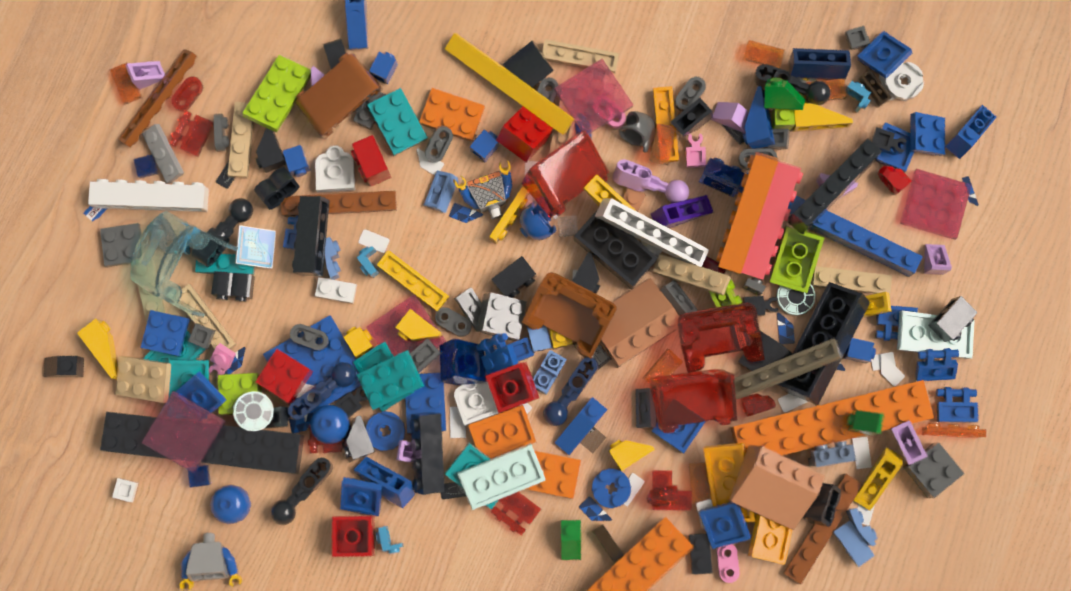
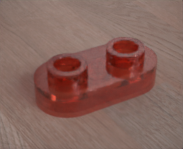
M194 76L186 78L172 96L171 102L176 110L180 112L189 110L202 93L203 84L199 78ZM193 85H197L195 90H191ZM182 100L186 101L184 105H180Z

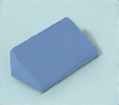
M437 170L424 206L446 213L456 188L453 180L455 179L458 183L459 179L451 173Z
M543 325L542 328L536 330L527 327L534 353L552 348L546 326Z

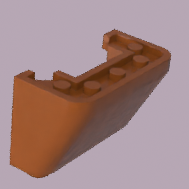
M345 53L339 58L340 62L306 92L303 90L296 96V105L321 138L329 137L333 133L332 127L337 128L344 119L366 100L371 99L369 95H377L383 90L382 86L353 53Z
M549 272L540 283L522 323L533 330L540 329L544 325L577 342L576 349L578 353L592 358L617 307L611 301L563 276Z

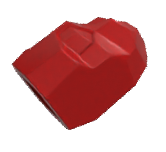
M883 166L878 171L880 180L895 195L912 182L902 169Z

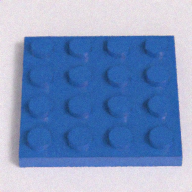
M331 315L310 326L324 332L328 336L329 344L324 350L317 351L295 343L290 338L263 354L268 362L276 349H279L311 369L313 373L306 384L312 386L331 378L332 369L338 363L346 362L355 368L356 379L353 384L348 387L338 386L335 388L331 396L310 413L315 412L322 406L331 405L349 392H353L362 386L357 377L359 372L353 363L356 358ZM303 331L298 333L299 338L304 336ZM317 338L316 344L319 345L322 343V338ZM317 395L314 396L313 401L308 402L310 404H316L318 402ZM303 400L300 401L303 404L299 408L293 407L299 416L301 415L300 411L304 407H306V410L310 409L305 406Z

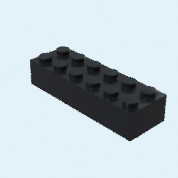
M829 282L792 355L835 339L843 357L870 301L863 293ZM841 359L777 385L786 393L819 405Z

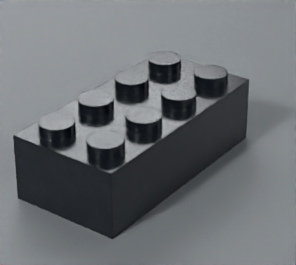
M596 211L574 235V241L587 252L592 253V256L632 290L656 263L658 257L634 236L595 216Z

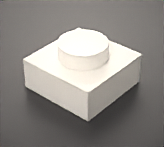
M118 478L112 498L133 502L138 483Z

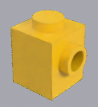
M353 327L344 336L345 341L357 358H360L374 348L370 342L373 338L367 329L363 331L361 327Z

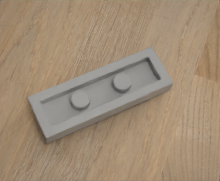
M154 124L142 133L166 183H172L183 175L184 171L160 124Z

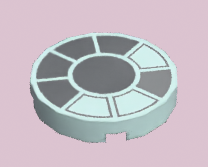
M811 284L807 293L780 285L776 294L778 306L785 313L795 316L809 311L815 303L816 296Z
M260 392L245 393L234 404V419L245 430H261L270 423L273 417L272 403L266 395Z

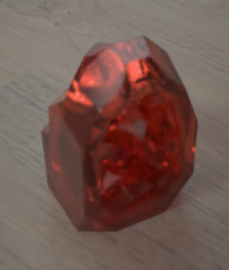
M756 393L741 398L747 417L776 407L775 400L769 395L762 396Z
M677 485L655 487L650 490L646 497L647 503L653 507L680 505Z

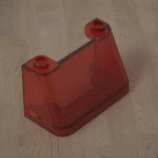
M583 130L532 166L521 184L551 219L555 215L560 216L567 210L565 206L568 202L585 191L584 187L596 175L606 182L609 179V171L591 137Z
M740 303L682 314L678 318L680 343L687 373L703 369L705 357L743 351L745 358L751 362L765 360L755 306L751 303Z
M710 369L657 376L649 379L658 427L663 433H673L675 429L679 428V425L714 420L719 422V425H730L732 421H738L733 373L723 369Z

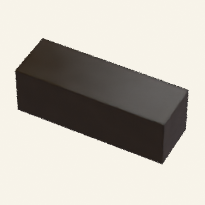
M871 70L864 73L858 79L865 89L871 92L870 96L879 107L892 98Z
M603 524L593 530L613 562L624 556Z

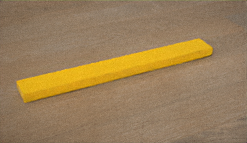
M457 33L452 35L445 50L562 135L566 134L575 118Z

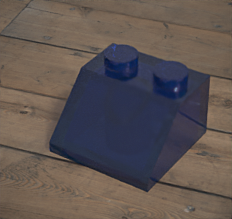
M709 158L699 183L734 198L745 173L737 166L731 165L730 167L724 164V161L719 158Z
M455 338L439 345L441 353V382L453 385L485 383L486 371L481 357L485 356L484 350L478 351L476 343Z

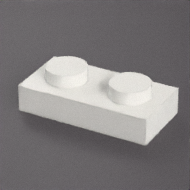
M319 277L315 297L353 304L357 284Z

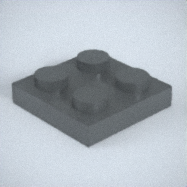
M139 223L100 229L105 267L144 261Z

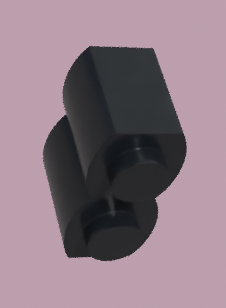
M281 167L275 170L268 179L261 181L254 188V191L268 209L271 210L279 206L285 198L293 195L300 186L285 167Z
M214 271L211 294L216 296L217 300L228 301V298H235L237 302H247V299H252L255 276L243 273Z
M822 483L818 496L803 516V519L812 524L830 527L834 520L835 508L841 498V489L833 484Z

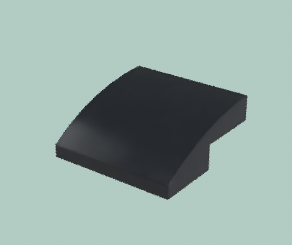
M533 40L503 63L508 71L532 88L554 71Z
M760 331L738 362L748 370L754 371L792 355V352Z

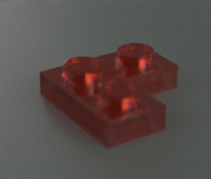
M652 470V510L692 511V491L672 490V471Z

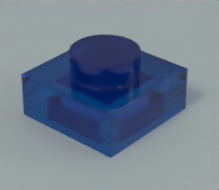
M152 154L134 159L138 178L141 179L158 174L156 162Z
M209 465L188 468L190 488L211 485Z

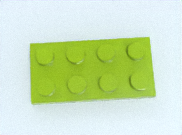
M278 55L243 111V117L274 132H278L297 100L296 96L303 91L311 78V69Z

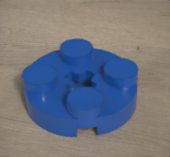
M384 411L377 413L369 419L366 425L372 446L378 450L388 451L395 449L399 446L400 440L403 441L405 436L404 423L399 416L392 412ZM389 426L390 435L387 434L383 437L380 429Z
M607 469L601 471L595 477L592 484V492L600 505L607 508H615L623 505L629 499L631 484L629 478L622 471ZM615 483L617 492L613 491L612 494H609L606 485Z

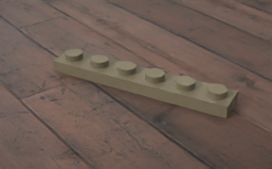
M831 339L726 381L730 399L732 401L738 400L842 359L837 341Z

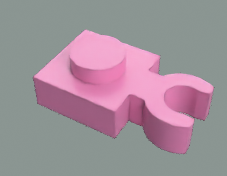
M692 134L688 136V143L691 147H686V168L706 167L705 147H700L703 140L702 134H699L698 141L692 140Z
M221 343L217 345L210 359L214 364L209 367V373L217 370L218 375H224L225 371L230 368L236 353Z

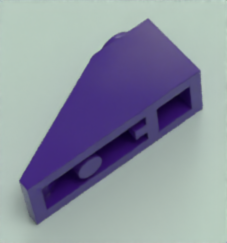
M704 195L664 205L652 212L651 217L653 221L667 228H672L714 212L708 196Z

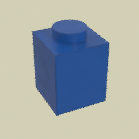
M378 52L369 70L371 75L375 79L388 84L398 66L395 56L388 52Z
M483 130L471 144L470 151L483 162H486L499 147V142L496 141L498 136L492 131L488 133L486 130Z
M301 145L283 150L288 170L292 176L300 177L305 175L307 171H310L304 149Z
M852 338L844 354V359L866 364L871 362L876 353V348H873L874 343Z

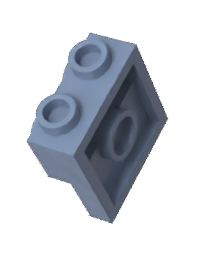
M847 441L837 442L835 447L830 448L827 447V444L815 446L816 450L810 451L811 458H808L809 466L812 467L856 461L854 446L852 444L847 445Z

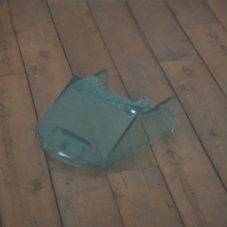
M165 210L146 227L139 238L131 260L130 279L152 295L167 301L185 312L204 317L205 313L180 301L182 289L178 284L169 279L187 245L194 249L202 250L211 239L235 251L238 250V247Z

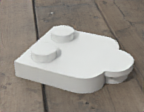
M331 146L327 149L326 153L316 158L317 192L355 190L354 160L349 153L344 152L339 146Z
M473 374L465 375L461 379V386L454 392V398L464 426L466 427L469 424L500 414L498 413L487 380L478 379Z

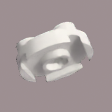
M911 62L902 63L885 79L884 84L891 96L901 101H907L916 97L924 86L923 73L917 65ZM900 77L903 79L905 77L908 78L907 83L909 85L901 84Z

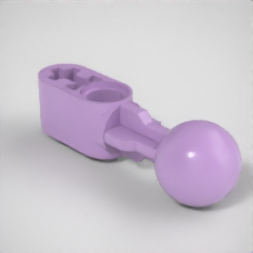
M628 160L618 161L612 176L615 183L635 191L642 192L649 189L663 192L671 203L687 200L689 196V188L685 182L681 180H673L669 183L663 182L660 178L653 176L649 168Z

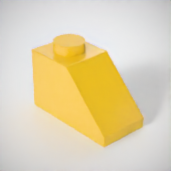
M411 309L396 326L397 330H399L397 334L405 341L408 338L411 341H420L427 338L436 339L442 336L441 332Z
M619 439L610 445L612 449L608 452L620 471H622L655 449L650 445L627 440L621 442Z

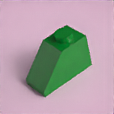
M781 78L767 80L764 108L803 110L805 99L787 80H782Z
M854 410L847 418L848 431L871 436L881 434L884 414Z
M561 520V560H581V520Z

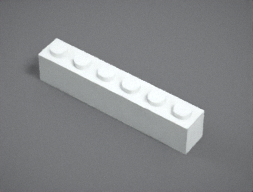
M97 179V182H90L88 204L93 208L208 211L209 189L199 182H193L192 185H184L183 182L165 184L163 181H154V184H146V181L136 180L135 183H128L126 180L109 182L105 179Z
M611 198L602 199L595 215L597 218L655 248L690 264L702 267L709 249Z

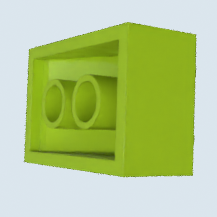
M786 225L770 283L807 293L824 237L811 232H806L802 235L794 227Z

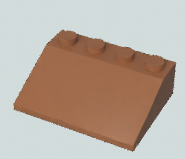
M650 278L612 302L616 305L617 310L600 342L618 368L682 327L684 322Z
M749 445L729 501L794 530L818 496L825 476L763 446Z

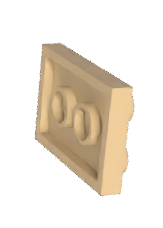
M119 356L116 395L167 403L169 399L171 363Z

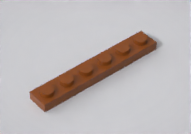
M186 49L182 51L118 138L120 142L130 148L137 143L139 135L148 128L150 120L161 110V105L172 95V90L183 80L184 74L194 65L195 59L198 56Z
M396 191L300 195L322 196L330 200L329 214L397 211ZM290 196L283 200L281 203L283 217L298 216L300 196Z
M844 474L837 485L841 489V498L835 508L832 524L830 527L813 524L783 574L798 584H802L861 489L862 483L848 474Z

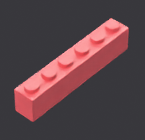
M778 160L779 162L741 272L762 280L765 275L769 276L772 267L769 261L771 257L775 258L778 246H775L777 238L781 239L784 228L781 227L783 220H788L791 211L787 209L789 202H794L797 191H794L796 183L800 184L803 173L800 172L801 167Z

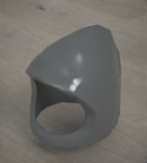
M630 111L626 117V126L619 129V135L623 140L632 145L643 146V152L646 153L655 138L656 124L647 114L639 111Z

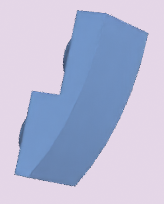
M331 237L326 238L325 260L329 276L332 280L340 278L338 272L341 270L337 261L333 262V260L339 258L338 252L341 250L337 241H333Z
M551 350L548 352L533 378L538 391L547 395L567 359Z
M858 508L848 509L846 512L850 522L868 546H875V540H877L876 532L874 529H871V526H862V523H864L862 512L858 511Z
M850 521L834 531V535L858 568L875 556Z

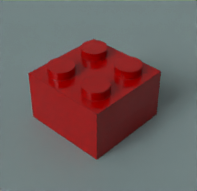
M522 106L503 125L496 141L527 163L547 142L553 128Z
M373 135L352 143L354 150H351V154L357 166L361 165L358 170L365 183L368 182L372 187L392 178Z
M276 349L255 382L292 404L313 371L279 349Z
M527 362L513 365L486 376L498 413L539 399Z
M375 516L332 517V557L375 556Z

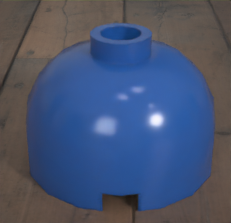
M533 201L520 214V224L522 226L520 231L525 237L529 236L534 240H544L556 232L555 225L551 227L549 215L539 204L534 206L535 202Z
M325 405L318 408L310 419L312 435L318 441L325 444L340 442L346 437L350 429L347 413L335 405Z
M236 485L221 487L211 498V512L217 520L225 524H235L244 520L251 508V501L247 491Z

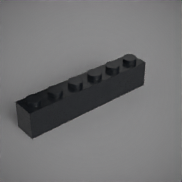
M867 139L793 213L788 223L804 235L876 162L882 150Z

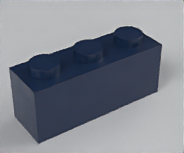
M793 48L788 62L789 73L797 78L846 80L851 68L850 50Z

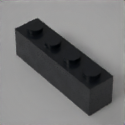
M300 196V202L298 203L299 213L296 223L297 233L294 242L295 254L292 268L293 273L302 276H323L330 200L322 196Z
M441 413L411 414L410 429L412 431V440L410 445L413 450L411 465L414 470V479L412 481L414 491L422 495L445 492Z

